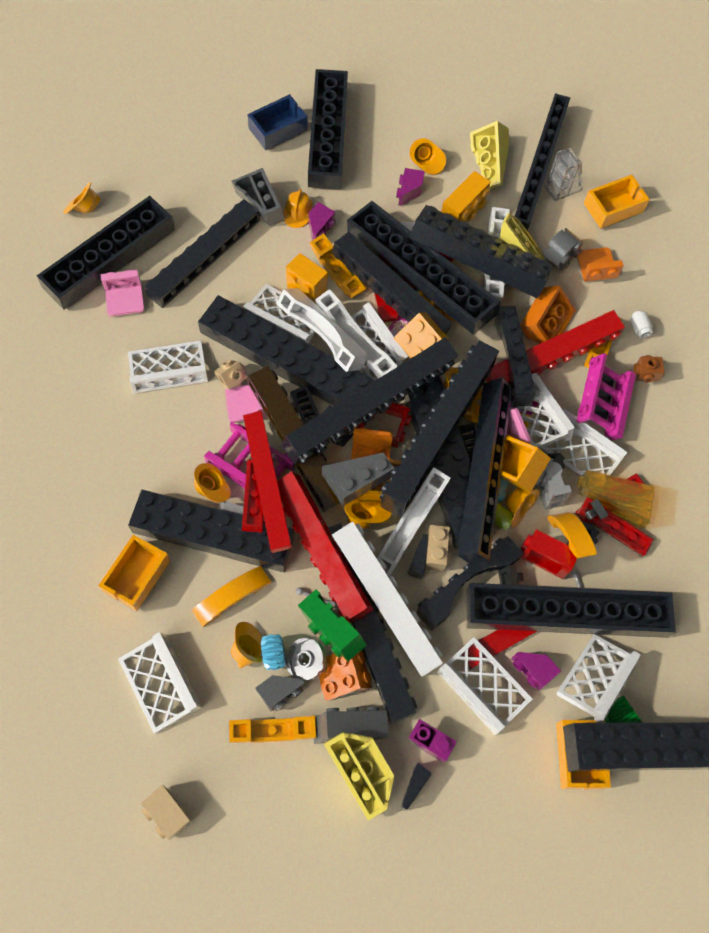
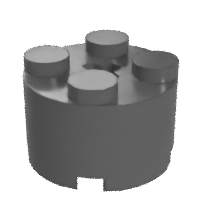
M565 228V231L560 230L548 243L550 245L548 251L544 249L543 256L558 269L565 270L570 264L569 261L573 257H578L582 252V240L567 228Z

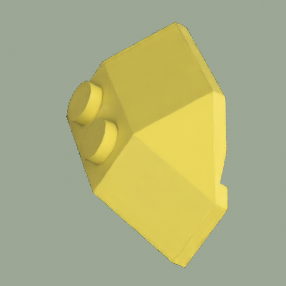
M508 213L502 223L500 239L503 242L517 246L518 249L524 252L532 253L541 260L544 259L539 246L520 220L511 213Z
M342 732L325 742L324 746L367 820L369 821L387 810L394 774L374 739L369 736Z

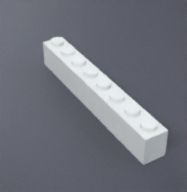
M351 522L332 534V536L422 677L442 664L440 658L443 655L437 646L432 647L429 640L432 638L425 628L421 630L418 622H420L419 617L415 611L410 612L406 605L409 604L407 598L403 593L399 595L395 589L398 584L392 575L388 577L384 570L387 567L382 559L379 558L377 560L373 552L376 550L370 541L366 542L362 537L365 533L359 523L355 525L354 522Z

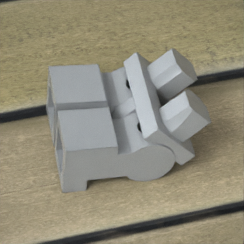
M552 458L534 486L536 488L539 486L543 490L540 496L545 510L564 506L572 493L570 485L565 486L562 480L561 465L557 462H552Z

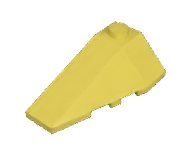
M496 121L470 132L471 149L475 153L476 163L481 169V175L491 181L489 189L503 184L509 148V128Z

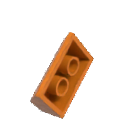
M560 285L544 287L538 299L536 298L520 327L528 339L540 344L562 334L576 309Z

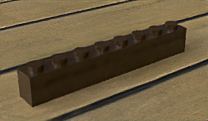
M266 366L248 375L246 382L283 443L288 434L306 423L303 419H299L296 406L293 402H289L286 389L280 386L277 381L278 376L276 372L271 370L269 366ZM315 452L310 456V460L302 465L299 462L296 464V467L324 513L340 504V501L322 476V466L327 465L325 463L327 462L325 455L322 452L319 454Z

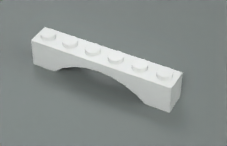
M492 207L488 225L489 235L500 238L502 223L510 209ZM484 274L483 288L502 302L504 283Z
M299 288L284 289L277 305L289 316L303 322L318 333L331 348L335 361L346 372L361 370L369 354Z
M330 289L315 299L317 306L369 354L365 364L377 378L398 367L384 351L367 337Z
M434 467L376 557L377 560L381 558L387 569L384 571L388 577L393 572L416 531L450 480L449 476Z

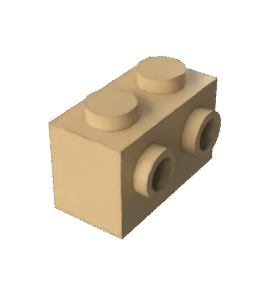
M429 526L425 570L444 572L446 565H450L451 553H448V546L452 544V534H449L450 527Z
M161 785L141 803L144 807L141 810L149 821L154 820L157 824L155 830L162 839L165 837L168 840L173 839L192 822L164 785Z

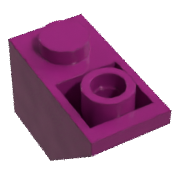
M405 168L404 175L400 174L399 185H401V188H397L396 198H399V206L421 195L425 171Z
M320 202L309 212V228L312 240L323 233L326 236V232L332 229L336 223L335 211Z
M517 652L511 658L513 666L519 672H523L527 677V682L538 690L542 689L561 672L547 655Z
M421 719L418 720L409 736V739L424 752L442 763L447 761L457 742Z

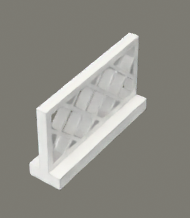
M268 284L264 285L250 303L247 302L243 306L245 310L307 343L316 333L312 328H310L309 333L302 331L300 328L309 326L304 323H298L296 318L289 315H283L282 309L277 305L282 292ZM266 291L272 293L274 297L265 298L264 294L266 293ZM275 301H276V305H277V306H275V307H268V306H267V302H275ZM263 303L265 308L260 309L255 305ZM279 311L280 316L275 317L269 312ZM294 319L295 324L290 325L285 320Z
M369 302L363 305L362 310L351 316L355 322L361 316L365 318V326H358L363 329L365 334L367 330L376 333L375 339L370 340L375 345H384V352L396 361L395 364L397 366L409 360L405 351L395 341L394 336ZM364 363L362 367V371L364 372V374L377 380L378 378L376 376H371L369 367L368 369H366L365 366L367 365Z
M201 340L128 352L130 383L134 394L208 382ZM191 348H199L194 355L188 352ZM172 351L180 352L176 358L170 355ZM159 353L162 355L158 360L152 358L154 354ZM184 355L190 357L186 363L180 360ZM133 357H143L139 363L133 361ZM166 358L172 360L168 366L162 364ZM147 361L154 363L149 369L143 366ZM194 361L201 363L199 366H190ZM176 363L182 366L180 369H172ZM158 366L164 369L161 372H153ZM139 369L145 372L142 375L135 376V373Z
M537 373L532 374L536 391L533 401L538 402L540 406L539 408L531 406L516 407L524 409L523 415H521L523 421L534 423L532 429L526 428L530 434V439L532 435L543 437V440L536 444L531 439L530 445L540 449L561 439L565 441L572 439L575 427ZM511 401L510 410H512V409L514 408V407H513V404H512V401ZM526 411L537 413L536 418L525 416ZM539 414L548 416L549 422L538 420ZM536 424L547 427L545 433L534 430ZM549 428L555 429L559 432V434L555 436L547 433Z
M564 409L563 412L575 427L573 436H579L582 444L572 446L571 439H569V446L559 447L557 441L555 442L556 448L549 449L545 446L540 449L547 454L554 453L553 451L560 453V450L570 449L571 459L563 460L565 467L599 490L627 452L585 422H576L577 417ZM550 428L547 434L553 432L554 436L557 435L555 429ZM586 447H595L598 455L588 457ZM583 448L585 457L574 458L573 449ZM609 457L615 461L612 467H603L602 458ZM599 459L600 468L590 469L589 460ZM585 460L587 470H578L575 462ZM601 471L602 480L599 484L592 479V472Z
M160 632L152 636L151 640L118 658L154 734L191 712H196L202 708L167 636ZM151 645H154L156 649L154 659L144 657L146 649ZM133 656L139 658L136 670L129 669L126 660ZM143 659L153 662L149 674L140 672ZM157 663L163 664L165 667L163 678L153 675ZM138 674L148 676L145 688L137 686ZM152 677L162 680L158 692L148 690ZM166 681L173 683L175 687L172 696L162 694ZM147 692L157 695L154 707L147 706L145 702ZM161 696L171 699L167 711L158 709ZM175 700L181 701L185 708L179 714L171 712ZM156 711L166 713L164 723L159 726L154 721Z
M594 634L556 695L594 716V720L597 723H603L636 667L641 654L635 651L630 654ZM597 643L603 646L604 651L595 652L593 644ZM617 654L624 659L621 662H614L611 655ZM607 656L609 663L600 664L598 657ZM593 657L595 665L586 666L584 659ZM612 668L614 676L605 677L602 669ZM598 670L601 678L591 679L588 671ZM584 672L586 680L577 681L575 673ZM603 683L606 690L596 692L594 684ZM589 684L591 693L582 694L579 686ZM575 686L577 695H570L564 690L566 687ZM594 697L596 702L595 708L587 705L584 699Z
M475 637L437 672L494 735L498 734L532 700L529 694ZM472 644L479 650V658L468 657V648ZM455 660H465V672L456 671L451 664ZM468 661H479V672H468ZM482 661L491 662L494 666V673H482ZM468 675L479 676V687H471L468 684ZM482 676L494 677V688H483ZM497 677H505L508 680V689L497 688ZM482 691H494V703H486L482 699ZM497 692H508V704L497 703ZM512 693H520L525 701L521 705L512 704ZM497 707H509V717L504 721L497 715Z

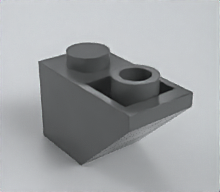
M272 675L255 689L271 712L274 709L278 711L287 704L285 701L291 696L293 698L299 696L304 691L302 688L305 687V683L302 679Z

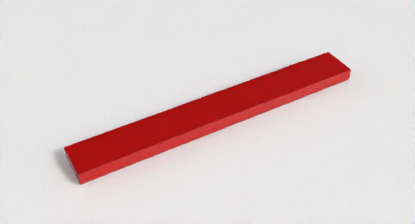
M261 410L245 414L243 419L270 549L272 553L290 549L292 545Z

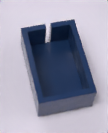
M290 94L247 114L248 128L265 151L308 130V116L300 106L298 107L297 102Z

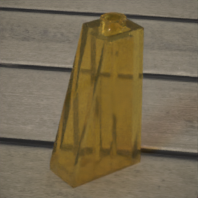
M586 470L582 476H579L577 481L579 495L585 498L589 497L592 500L598 498L603 507L644 529L650 523L654 486Z

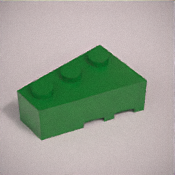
M317 589L297 605L309 622L307 626L314 635L318 633L322 643L326 647L330 645L332 647L331 651L338 658L342 656L348 662L366 646L361 635L343 616H339L333 610L334 607L329 602L325 603Z

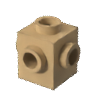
M233 359L223 362L221 367L214 371L222 386L228 390L240 386L247 379L244 373L246 372L244 365Z

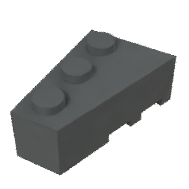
M263 168L231 181L236 194L258 209L259 216L269 226L285 219Z
M384 453L322 466V476L342 506H345L392 478L391 474L394 467Z
M358 707L347 708L346 711H339V708H327L326 712L315 717L316 738L314 739V744L329 741L342 732L369 736L374 740L389 737L387 710L379 711V707L366 708V711H359Z

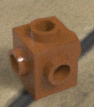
M651 355L641 356L633 368L637 381H644L645 383L659 381L665 373L663 358L652 357Z

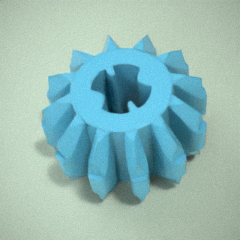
M270 634L262 637L261 650L264 667L267 670L284 668L286 662L283 638L280 634Z

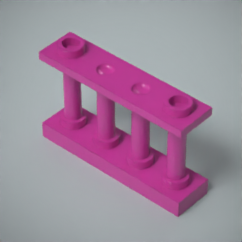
M603 353L591 358L589 363L588 375L576 422L582 423L588 420L596 422L605 428L604 436L613 441L623 438L636 373L628 371L618 374L605 365L607 354ZM603 373L616 381L615 389L601 381ZM599 388L612 396L611 404L598 397ZM596 405L609 412L608 421L594 413Z
M231 422L230 430L233 434L218 453H212L208 450L204 458L206 463L214 465L224 476L245 489L246 474L241 472L239 467L250 454L248 438L243 425ZM238 438L243 439L248 444L235 461L230 464L224 461L223 457ZM270 446L272 459L279 463L275 468L277 479L285 468L293 472L295 465L286 453H280Z

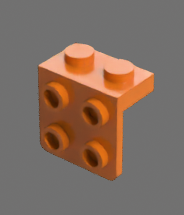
M608 247L582 250L577 257L584 282L618 278L624 266L622 260H613L611 250Z
M365 427L355 429L351 460L356 459V456L366 457L379 453H384L389 459L393 433L384 429L378 431L369 430Z
M359 651L348 662L342 656L338 658L334 653L326 656L327 668L319 676L325 700H332L354 691H366L372 688L371 676L366 669V659L362 651Z

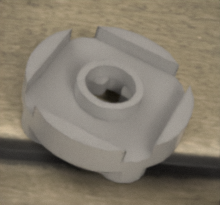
M300 638L289 647L291 649L286 654L285 662L288 672L293 677L303 681H310L319 677L326 670V652L318 640ZM305 654L310 658L308 664L302 662Z

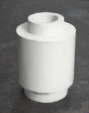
M641 310L634 312L630 322L636 335L639 338L650 336L653 333V326L647 312H642Z

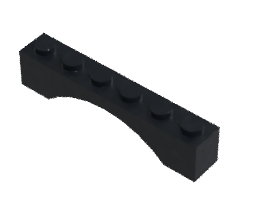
M500 306L499 313L495 316V326L507 356L509 382L513 387L512 404L513 407L532 406L536 391L516 306Z
M509 536L504 539L500 537L492 544L490 561L466 564L463 567L464 571L460 575L455 573L449 578V584L445 587L439 586L433 592L434 596L430 599L426 597L418 604L419 608L416 614L431 631L447 620L454 596L466 582L483 573L500 571L507 566H512L523 556V551Z

